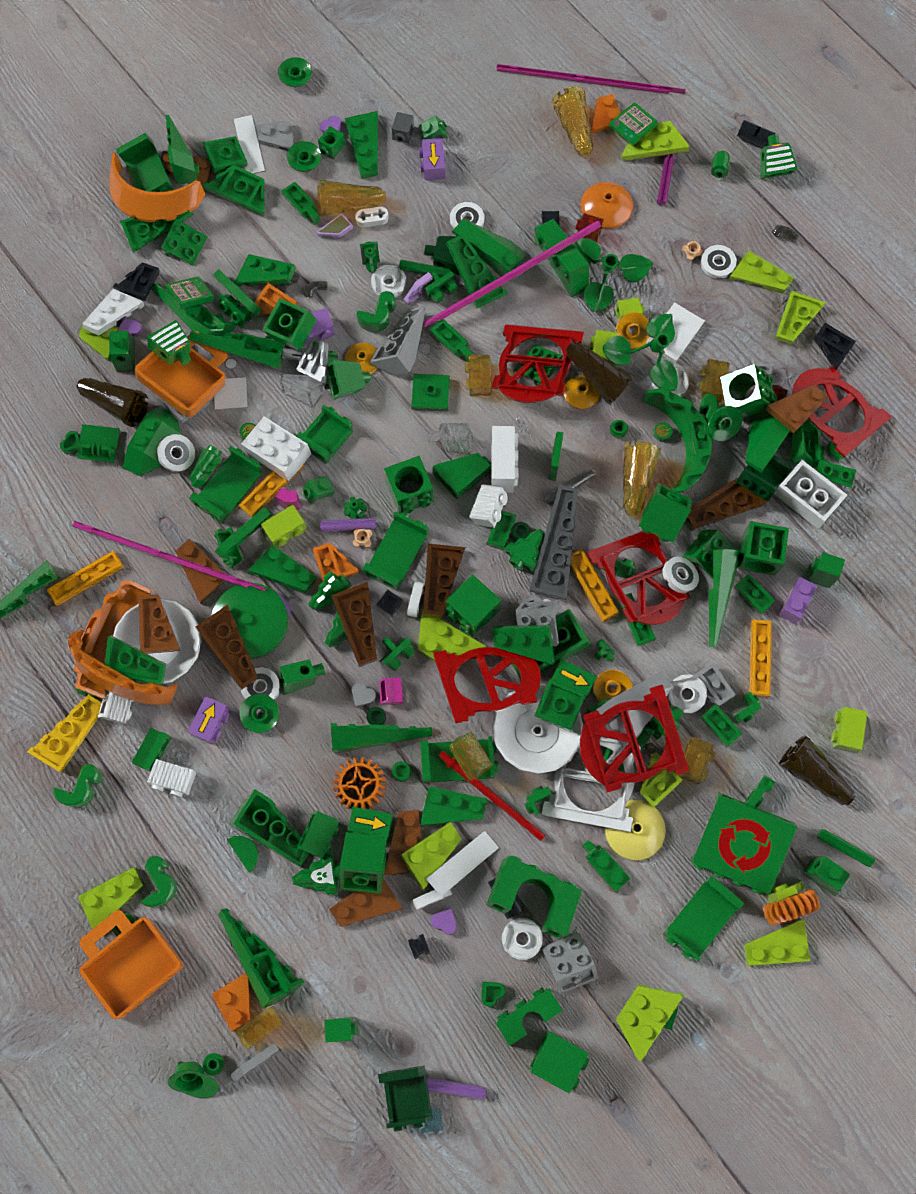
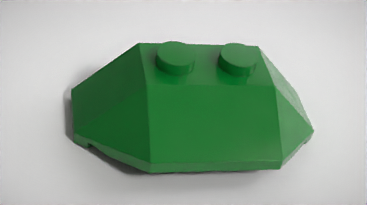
M158 407L145 415L127 446L123 465L124 470L137 476H142L145 473L162 467L157 453L159 443L167 436L173 434L182 435L177 419L168 410Z

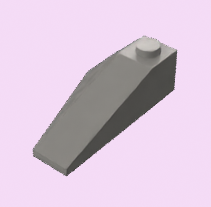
M424 306L408 311L399 322L398 330L393 334L390 333L387 337L389 341L384 347L380 345L370 361L371 365L394 375L406 374L411 371L417 356L426 310Z
M659 672L613 697L599 707L597 711L603 714L609 708L622 702L644 701L643 696L650 694L649 688L661 684L664 687L666 696H668L673 689V685ZM629 710L628 713L637 738L653 715L641 710ZM620 714L614 716L605 725L608 730L626 734ZM617 740L622 747L629 744L628 742Z

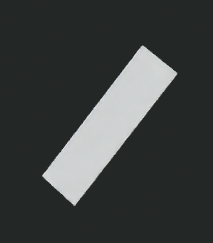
M252 115L235 118L234 123L239 144L247 160L245 170L250 173L265 171Z
M484 831L426 880L441 897L499 847Z

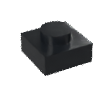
M542 211V224L554 219L560 227L559 211Z
M387 589L376 605L393 617L402 605L403 599Z

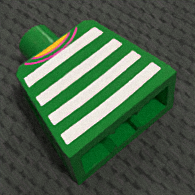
M778 134L768 136L769 146H765L760 152V179L793 174L798 168L790 144L788 142L780 144Z
M177 320L147 336L148 348L166 363L173 364L178 360L183 366L190 363L191 357L188 354L191 352V344Z

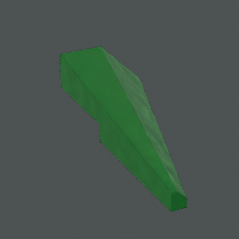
M153 284L152 290L192 331L202 334L213 332L214 336H224L225 333H231L236 328L237 323L223 320L222 315H214L207 307L201 304L180 309L169 293L161 287V284Z
M191 331L189 339L277 369L283 362L282 352L283 348H286L285 344L271 339L269 336L262 338L248 334L225 333L224 336H214L213 332L202 334Z
M809 419L793 433L791 459L796 464L803 460L812 468L818 467L819 460L826 461L823 455L826 449L825 446H821V431Z
M713 550V589H709V647H717L741 557V551Z
M48 560L0 600V619L28 604L26 596L60 578L54 566Z
M331 723L332 751L334 754L432 736V727L416 728V726H410L409 728H399L397 725L371 724L337 726V723Z
M225 908L218 914L263 1009L279 1003L304 984L302 978L297 979L290 972L291 968L288 965L284 966L275 958L276 954L254 933L250 934L244 929V924L240 920L237 922L229 914V909Z

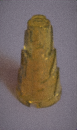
M568 87L564 89V94L561 95L559 91L553 97L552 105L575 151L583 158L591 155L594 146L588 118L590 116L586 102V93L582 87Z
M318 180L317 182L319 185H322L317 186L318 208H321L319 212L320 217H328V215L361 210L363 208L379 207L383 202H386V192L377 186H359L326 180Z
M631 441L624 444L623 448L624 496L622 508H624L626 515L637 517L644 508L646 495L657 467L658 458L661 455V447L658 448V445L642 441H636L635 446H631Z

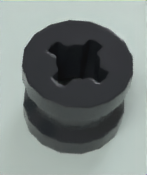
M424 934L419 935L417 939H408L414 959L419 958L422 954H430Z

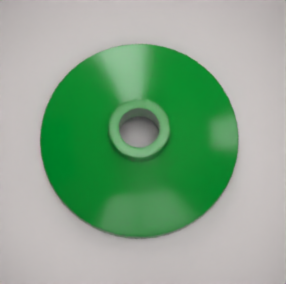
M292 57L280 64L278 76L285 85L299 87L310 80L312 69L306 60Z
M297 142L287 152L288 164L292 169L299 172L311 171L320 164L321 151L312 142Z
M734 406L719 408L708 421L707 429L709 435L717 441H725L732 438L741 427L742 414Z
M253 694L243 701L239 712L240 720L244 727L251 732H267L278 721V705L273 698L266 694ZM258 709H262L264 711L263 716L257 715Z

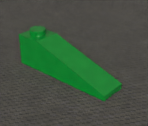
M166 115L169 161L177 185L198 181L197 174H200L199 165L194 162L193 156L171 117Z
M570 608L555 616L559 644L553 646L554 663L552 665L535 660L540 672L560 663L561 659H569L593 645L585 629ZM512 663L516 673L518 674L521 680V674L518 668Z

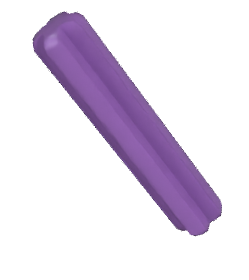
M375 518L320 522L322 532L376 528Z
M427 1077L429 1091L485 1099V1087Z

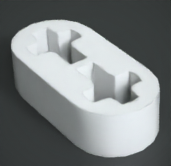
M374 207L357 211L355 219L359 227L366 228L386 224L389 216L386 208Z
M414 582L407 616L417 618L425 583Z
M449 889L440 897L434 890L413 899L416 910L451 896L452 892Z

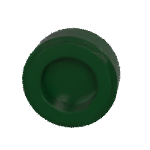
M524 522L515 523L511 530V535L516 541L519 538H527L530 534V527Z
M373 707L367 712L366 718L371 725H384L386 713L380 707Z

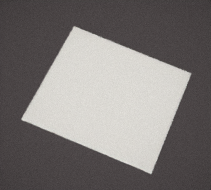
M246 377L225 379V386L214 396L215 410L247 407Z

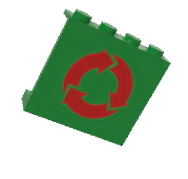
M718 792L715 798V806L696 853L691 857L692 863L699 870L705 871L708 869L713 871V875L721 879L728 877L738 886L744 887V885L752 887V891L757 894L763 895L766 893L770 895L798 826L792 821Z

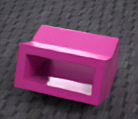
M282 487L276 495L278 504L285 509L294 505L296 510H300L297 490L288 491Z
M401 677L379 680L381 704H403Z

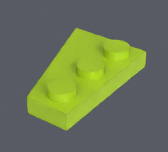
M748 250L731 274L729 280L744 281V284H756L762 286L763 289L784 293L794 277Z
M791 291L774 339L792 345L826 302Z
M451 822L400 855L421 890H424L429 883L426 879L443 865L461 841L460 835Z
M136 867L78 896L92 929L106 919L110 913L119 910L124 904H127L144 887Z
M800 919L744 944L747 966L810 961L804 919Z

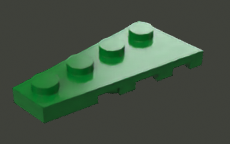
M378 111L345 118V124L361 179L377 176Z
M188 210L178 215L175 219L183 222L191 217L193 212ZM130 217L120 222L132 252L135 253L169 231L175 219L170 221L161 219L155 222H144Z
M463 234L446 242L469 295L497 280L496 276H493L486 263L480 259L476 250ZM499 286L473 301V304L478 309L509 293L502 286Z

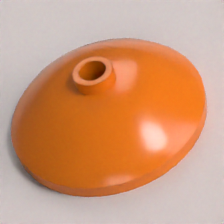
M599 182L590 186L584 192L581 199V211L584 218L590 224L599 221L601 224L600 228L612 229L623 225L630 218L633 209V201L629 192L621 185L613 182Z

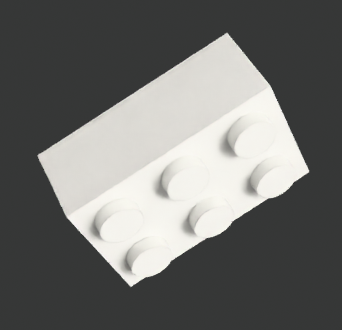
M265 416L241 443L248 456L255 458L262 465L276 472V474L285 478L288 482L311 455L307 443Z
M492 426L491 486L502 487L506 493H513L514 486H517L518 433H515V426Z
M803 460L774 493V495L817 529L823 525L847 496L846 493Z

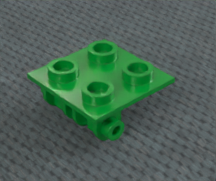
M175 219L161 248L164 249V254L167 257L174 255L194 266L208 236Z
M534 345L526 355L561 359L563 357L561 354L538 345ZM519 363L514 372L520 370L525 364ZM533 365L524 376L534 379V384L539 386L542 383L535 365ZM543 366L547 378H549L556 367Z
M82 424L80 440L76 446V450H78L77 459L115 463L120 428Z

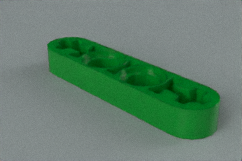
M220 269L213 274L214 278L255 317L262 312L259 306Z
M267 507L261 509L222 542L215 550V553L222 559L225 558L261 527V523L270 519L273 513Z

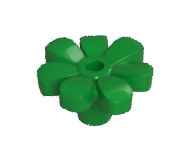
M350 497V503L345 502L343 505L345 508L344 515H350V519H357V516L363 518V512L367 510V506L363 504V499L358 498L356 501L355 497Z
M600 639L596 644L599 651L594 654V657L598 661L603 657L608 662L614 661V650L609 649L610 646L605 640Z

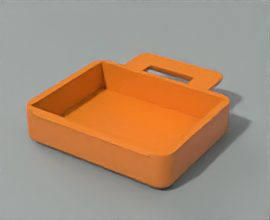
M189 340L191 347L197 343L214 357L208 361L191 348V352L188 354L191 357V361L183 366L179 360L173 364H168L152 351L135 367L136 379L188 418L193 417L225 386V373L218 367L228 358L226 352Z
M116 910L83 936L79 942L80 947L89 958L80 967V974L113 1019L125 1018L178 974L184 965L181 958L150 918L141 917L131 924L121 910ZM117 925L122 933L99 950L95 943Z

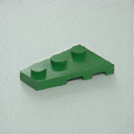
M550 625L494 626L492 628L494 647L553 665L554 653Z

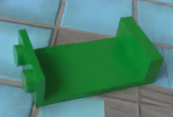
M146 132L116 149L117 154L126 164L135 188L148 192L174 190L154 142Z
M231 446L228 448L230 456L198 495L193 492L189 497L193 505L221 524L224 523L263 473L259 461L255 458H248L244 451Z
M395 511L393 513L394 520L370 563H365L363 574L398 591L427 538L429 529L424 522L420 520L414 521L406 513Z
M488 736V739L435 743H428V740L420 741L423 783L466 781L451 767L448 768L447 764L438 757L442 751L451 758L455 757L457 759L456 762L478 780L494 779L495 773H498V762L494 761L493 753H497L495 741L492 742V736Z
M710 876L663 933L667 937L665 941L674 948L676 946L683 951L681 953L682 956L688 961L699 962L702 953L735 911L740 910L744 902L717 879Z

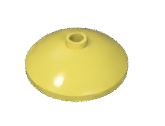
M637 799L628 800L625 808L629 809L628 817L633 818L631 832L605 827L606 839L612 850L619 856L628 860H644L653 856L661 848L666 833L665 823L660 812L655 807H652L650 803ZM634 825L640 826L639 832L634 830Z

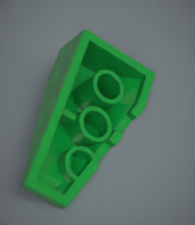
M464 218L452 231L457 237L463 234L476 250L477 255L501 277L514 270L526 256V253L514 242Z
M769 412L755 416L750 423V434L748 436L749 446L747 447L745 463L761 473L790 432L788 428Z
M254 789L239 807L229 825L298 867H301L308 856V853L297 849L301 836L279 811L276 804L270 798Z

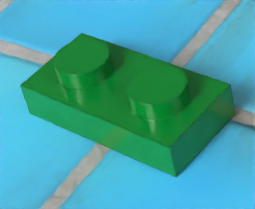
M747 574L734 586L739 594L760 615L775 603V599L750 574Z
M716 704L700 717L726 748L742 735L741 731Z

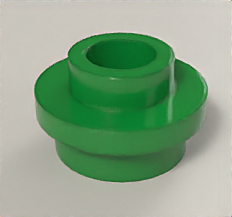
M615 420L610 425V433L616 438H622L628 432V425L623 420ZM616 428H621L622 431H616Z
M218 1053L207 1055L203 1061L204 1071L212 1076L221 1073L225 1064L223 1057ZM212 1060H215L217 1063L214 1069L210 1067Z

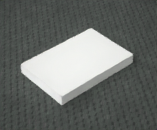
M674 302L666 314L673 315L675 337L664 349L665 353L662 356L676 363L705 320ZM649 337L645 344L651 342L654 338Z

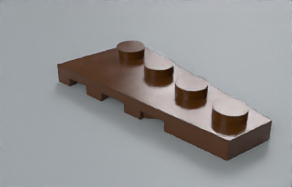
M736 478L691 507L686 520L693 529H697L764 506L767 502L736 483L738 479Z
M428 543L423 605L424 617H443L446 600L450 596L466 547Z
M368 582L331 595L358 666L362 667L377 661Z
M228 604L195 626L196 630L241 690L258 679Z

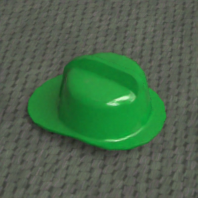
M194 1061L178 1062L175 1073L168 1080V1085L172 1090L200 1099L213 1097L219 1089L216 1080L204 1074L202 1066Z

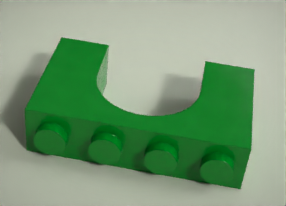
M507 856L501 862L486 906L505 914L511 910L521 884L531 883L537 885L545 892L549 902L548 913L541 932L558 940L565 938L568 935L582 890L576 888V885L571 882L559 880L552 873L540 871V868L535 865L521 862L522 860L516 856Z

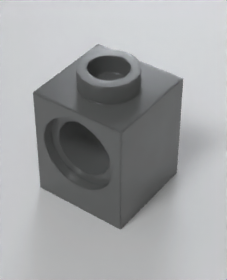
M396 113L392 126V140L409 143L414 128V115Z

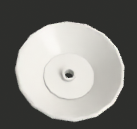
M161 599L181 651L148 654L166 663L163 683L165 684L173 682L188 672L198 658L202 640L201 635L195 628L198 622L190 610L176 601ZM138 604L124 614L116 625L113 636L140 650ZM134 680V681H136L137 683H142V684H148V683H149V682H143V681Z
M540 684L536 694V703L527 705L519 703L495 711L492 725L495 745L504 759L519 770L536 774L556 771L570 762L580 748V735L583 728L580 712L571 732L534 717L547 686ZM514 690L506 695L503 700L513 695L516 691ZM539 728L541 732L535 734L533 729Z

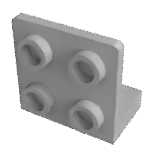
M559 601L522 602L516 609L517 625H550L552 644L557 646L559 642L555 615L560 609Z
M580 933L542 947L560 994L598 979L596 966Z

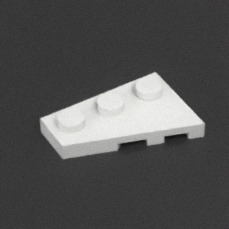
M112 289L83 322V328L100 335L115 326L116 321L132 315L131 312L138 308L140 310L143 308L144 302Z

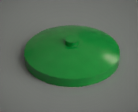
M253 583L266 588L265 591L252 586L246 588L236 585L227 590L218 599L213 608L212 615L228 604L250 659L264 657L273 652L286 635L288 629L286 606L280 596L265 585Z

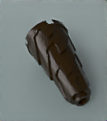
M572 341L565 349L567 351L566 356L609 405L629 385V380L632 381L634 378L630 373L601 357L590 348H586L578 341L576 343Z
M90 377L89 379H80L77 383V389L81 396L94 402L98 407L104 409L129 427H135L134 422L140 423L147 412L149 403L145 402V398L148 399V396L140 390L101 382Z
M806 735L796 740L795 743L797 745L794 747L790 746L779 761V766L794 777L804 781L813 789L835 800L840 805L851 804L855 799L854 791L838 773L837 769L825 758L822 751Z

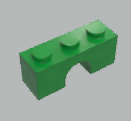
M543 987L532 993L534 996L532 999L526 1001L524 998L514 1005L516 1007L514 1011L509 1013L506 1010L497 1016L498 1021L495 1023L509 1046L527 1035L523 1028L522 1020L528 1012H537L542 1020L546 1022L563 1011L549 988L545 990Z

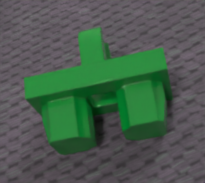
M452 271L441 278L437 273L432 272L433 283L425 287L427 292L426 298L428 300L432 299L437 304L443 301L444 294L442 292L444 290H447L449 294H453L458 290L455 275Z
M385 637L382 643L389 652L379 662L396 671L402 665L396 658L400 652L406 659L415 653L410 645L412 641L409 638H403L395 646L389 638Z

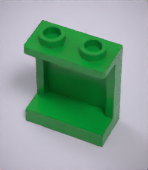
M323 404L321 407L322 412L304 433L299 432L296 437L308 444L312 455L327 464L354 431L352 422L347 417H341L334 408Z

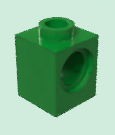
M329 126L318 139L321 153L334 159L345 146L344 134Z

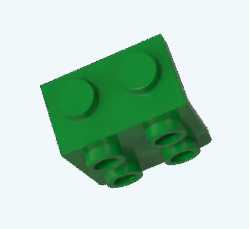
M704 529L699 532L697 539L688 546L686 553L682 557L690 562L698 563L713 580V550L735 549L718 530Z

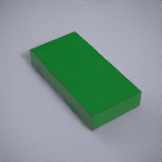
M501 510V519L496 523L495 528L492 527L487 541L488 546L504 551L516 520L515 514Z

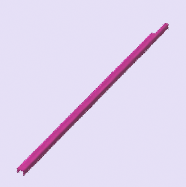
M497 64V71L666 94H669V92L685 94L686 89Z
M596 221L423 322V325L426 327L438 319L442 320L600 228V222Z
M77 521L73 523V527L231 583L246 588L252 586L263 591L266 589Z

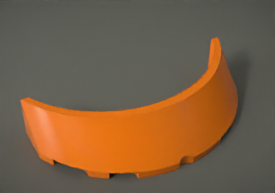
M112 152L109 177L110 194L120 211L131 218H137L139 221L155 222L161 219H166V221L174 220L178 215L188 210L190 212L194 211L205 197L203 187L200 181L197 180L182 188L166 192H148L137 189L125 182L119 175L122 164L117 154Z
M124 580L119 583L120 587L114 593H108L103 599L102 607L99 610H95L81 638L83 642L81 651L105 664L108 636L114 635L115 627L124 614L139 604L138 596L150 595L152 590L133 581ZM74 663V672H77L76 689L105 699V689L83 675Z
M80 629L70 633L68 646L73 661L81 673L93 683L115 695L136 702L153 705L171 704L178 685L174 683L171 686L163 687L155 683L140 684L134 682L81 651L83 630Z

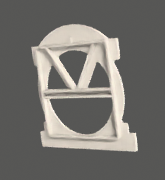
M605 737L600 738V746L613 750V754L606 761L608 764H611L625 747H622L617 740ZM632 753L623 762L625 773H634L633 762L635 760ZM567 764L555 771L554 783L556 794L550 795L549 802L544 801L543 816L631 832L633 818L628 817L629 809L625 808V805L631 797L634 783L623 782V791L613 805L604 810L592 812L575 806L568 798L564 788V777L600 783L588 772L585 765V771L566 768Z

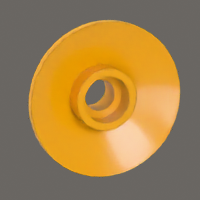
M638 312L625 314L617 323V336L626 338L630 343V349L641 347L650 337L646 332L649 320ZM633 326V332L629 333V328Z
M368 343L354 344L347 350L344 361L358 362L361 365L362 372L372 374L378 369V367L370 363L377 349Z
M584 375L574 376L567 381L564 397L569 405L577 409H587L597 403L600 394L592 387Z
M612 669L606 670L596 677L593 691L597 700L602 702L606 699H612L632 688L633 685L625 673ZM615 683L617 687L612 688L610 684Z

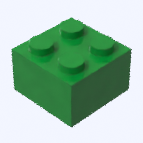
M279 298L262 330L270 338L301 351L317 319L310 311Z

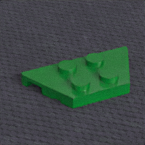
M232 165L225 172L216 175V179L203 184L204 190L262 217L264 216L265 180Z

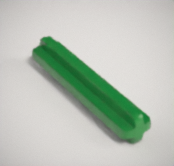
M403 259L399 263L400 270L423 275L428 272L430 274L435 272L440 278L451 271L448 268Z
M826 829L819 831L817 835L819 840L867 867H871L874 864V856Z

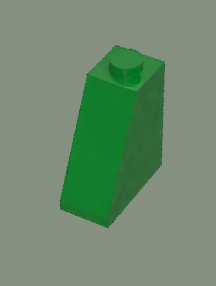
M479 453L435 464L432 467V472L442 485L458 500L490 473L491 463L487 457H482Z

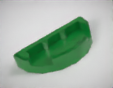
M233 836L227 839L247 871L251 873L258 861L259 852L256 845L244 836Z

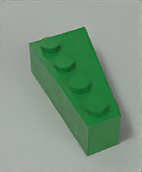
M554 219L535 227L534 240L543 252L568 238ZM573 243L547 258L571 297L585 290L589 284V263Z

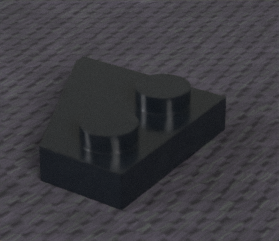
M142 262L134 271L125 275L126 279L119 284L115 283L113 289L146 301L160 270L158 267Z
M824 323L814 338L831 366L836 370L856 342L827 323Z

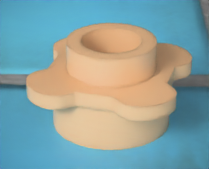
M691 241L682 247V251L686 253L688 260H693L694 257L703 254L700 244L696 241Z
M356 529L354 531L355 540H353V545L355 547H370L372 531Z

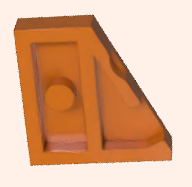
M613 94L597 98L592 134L611 129L609 122L621 114Z
M269 283L254 302L262 310L259 315L270 316L279 298L298 305V303Z
M327 543L312 548L323 581V577L330 571L338 577L341 574H344L346 577L359 574L358 568L354 567L333 544Z
M246 973L212 993L231 1032L251 1020L249 978Z

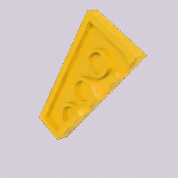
M88 694L69 712L70 714L65 719L60 720L55 725L56 727L48 734H45L40 739V742L31 747L27 753L62 773L97 721L102 702Z

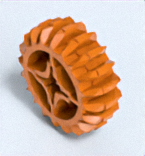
M356 757L353 758L354 764L346 760L348 767L345 768L343 765H340L339 767L343 772L336 771L335 775L340 778L333 779L332 781L338 784V786L333 787V791H340L335 795L336 799L343 797L339 803L344 805L348 802L346 805L348 810L352 805L357 808L361 806V808L366 809V804L372 809L373 804L371 802L373 800L377 804L380 803L379 799L376 798L377 795L384 797V793L380 792V790H386V785L381 784L386 782V778L380 777L384 774V771H377L379 768L378 764L371 767L373 763L371 759L368 760L367 764H365L364 757L361 758L360 763H358ZM360 769L368 770L375 778L362 777ZM354 770V778L347 782V784H344L346 776ZM358 775L362 783H365L362 785L361 793L358 787L354 786L357 783L356 781H358ZM376 784L373 793L365 798V790ZM344 790L356 791L359 800L348 797Z
M807 890L780 901L769 903L763 907L769 925H776L815 912L821 906L815 891Z

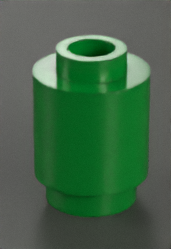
M718 151L714 155L711 168L713 176L722 178L728 175L730 165L728 152Z

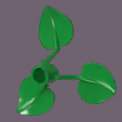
M581 238L573 243L589 263V266L591 263L603 262L602 269L605 274L602 283L592 282L584 290L585 302L593 312L602 311L611 304L614 291L612 287L604 285L608 273L614 272L616 266L620 271H623V277L627 281L634 283L643 280L653 266L651 260L637 254H627L621 258L620 262L614 254H608L598 259L601 253L600 246L591 239Z
M672 314L659 315L648 322L646 332L654 339L641 347L630 350L629 341L622 336H614L603 345L602 349L606 358L619 366L630 363V354L650 347L653 352L659 353L656 361L657 365H654L650 370L651 381L659 388L672 391L677 389L678 376L674 365L668 360L660 362L662 355L665 353L664 349L675 337Z

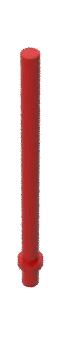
M444 751L441 752L438 757L447 764L448 768L451 767L538 840L541 841L545 837L543 832L457 763L455 757L451 758Z

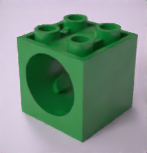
M755 364L720 377L725 405L736 407L742 414V421L766 413V407L777 402L776 394L772 389L774 384L772 376ZM755 385L753 394L745 399L747 391Z
M420 455L384 468L386 484L398 513L409 514L416 508H425L434 502L433 487ZM410 480L422 485L417 492L410 494L403 493L398 489L400 484Z
M658 483L641 514L639 527L645 533L657 535L664 542L670 541L673 543L691 511L692 499Z
M751 521L742 535L741 557L738 569L776 576L785 564L789 528Z
M472 574L446 600V616L452 622L456 621L461 625L460 629L466 635L470 634L474 637L500 611L501 600Z
M346 832L339 868L341 890L381 894L387 859V837L379 834L367 835L359 832Z
M547 1030L528 1070L570 1094L571 1090H576L580 1082L578 1078L580 1071H584L590 1059L587 1057L589 1053Z

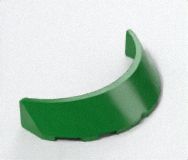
M665 388L646 390L643 396V403L651 405L667 415L677 426L683 438L686 451L685 466L678 483L672 488V490L682 493L699 480L709 462L712 442L707 429L708 424L691 401L672 393V390Z

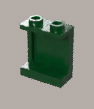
M774 454L762 473L747 465L736 483L769 502L793 465Z
M425 1065L378 1074L379 1083H384L389 1123L386 1124V1128L401 1131L407 1129V1125H414V1128L427 1126L426 1122L432 1120L433 1115Z

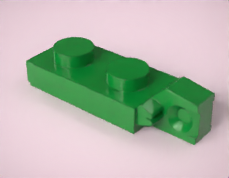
M296 182L281 190L282 195L305 220L309 218L314 225L320 222L319 215L316 213L318 212L316 204Z
M444 319L430 329V333L457 358L461 356L467 363L473 359V353L469 350L468 341Z
M632 593L626 594L629 599L635 602ZM636 621L628 623L637 647L656 640L651 625Z
M764 775L745 800V803L758 807L764 800L762 797L763 793L770 792L775 782Z
M589 840L582 845L588 853L586 856L588 863L615 893L631 879L600 845L595 847Z

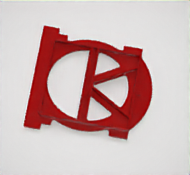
M506 324L503 336H506L505 341L509 343L501 353L499 360L500 374L494 376L492 389H499L506 397L522 403H537L554 396H563L566 383L562 381L567 376L572 363L566 356L567 351L565 349L572 341L574 343L577 341L582 343L584 332ZM547 338L558 344L563 352V359L514 355L511 352L516 346L528 339ZM508 362L525 364L513 376L509 375L507 370ZM535 365L542 384L539 386H524L517 383ZM543 366L560 367L561 369L552 380H548Z
M833 366L829 369L816 368L807 370L796 379L792 395L813 385L823 384L831 404L824 402L820 406L828 410L820 418L813 413L808 419L833 440L832 442L837 446L835 450L843 457H846L892 417L883 408L878 410L875 406L870 407L858 390L840 379L842 377L841 374ZM832 385L842 388L848 395L839 401ZM852 400H855L863 409L864 425L856 432L843 433L831 429L824 424Z
M641 531L587 552L592 564L597 563L600 569H605L607 581L612 592L625 606L623 613L628 623L634 621L647 625L666 623L681 611L685 600L690 598L689 593L683 594L671 588L667 589L652 578L663 573L664 564L669 561V558L660 548L661 543L658 536L653 533L648 534ZM629 548L644 549L655 555L663 564L620 582L617 581L614 572L618 555ZM645 581L666 596V599L661 604L646 606ZM637 583V603L629 599L622 589Z
M496 647L476 648L459 656H456L455 653L447 654L446 650L433 652L455 724L469 721L468 717L474 716L476 712L498 711L514 704L521 703V705H527L537 702L536 694L540 687L541 673L535 659ZM494 655L504 658V660L489 671L484 657ZM477 658L492 703H480L470 700L458 691L455 685V674L463 663ZM512 663L521 674L520 684L494 679ZM495 686L512 689L516 692L505 700L500 701Z
M662 684L649 688L650 694L643 696L644 701H626L614 705L603 714H600L599 711H594L583 715L585 724L581 731L579 745L581 758L588 772L605 786L606 792L609 793L621 789L623 782L634 783L650 779L663 769H666L667 772L675 771L676 775L689 771ZM629 710H641L650 713L659 720L665 731L666 743L660 759L648 769L645 768L628 713ZM620 714L626 734L607 730L605 725L614 716ZM601 737L629 743L611 764L605 761L600 750ZM632 753L638 772L624 773L618 771V767Z

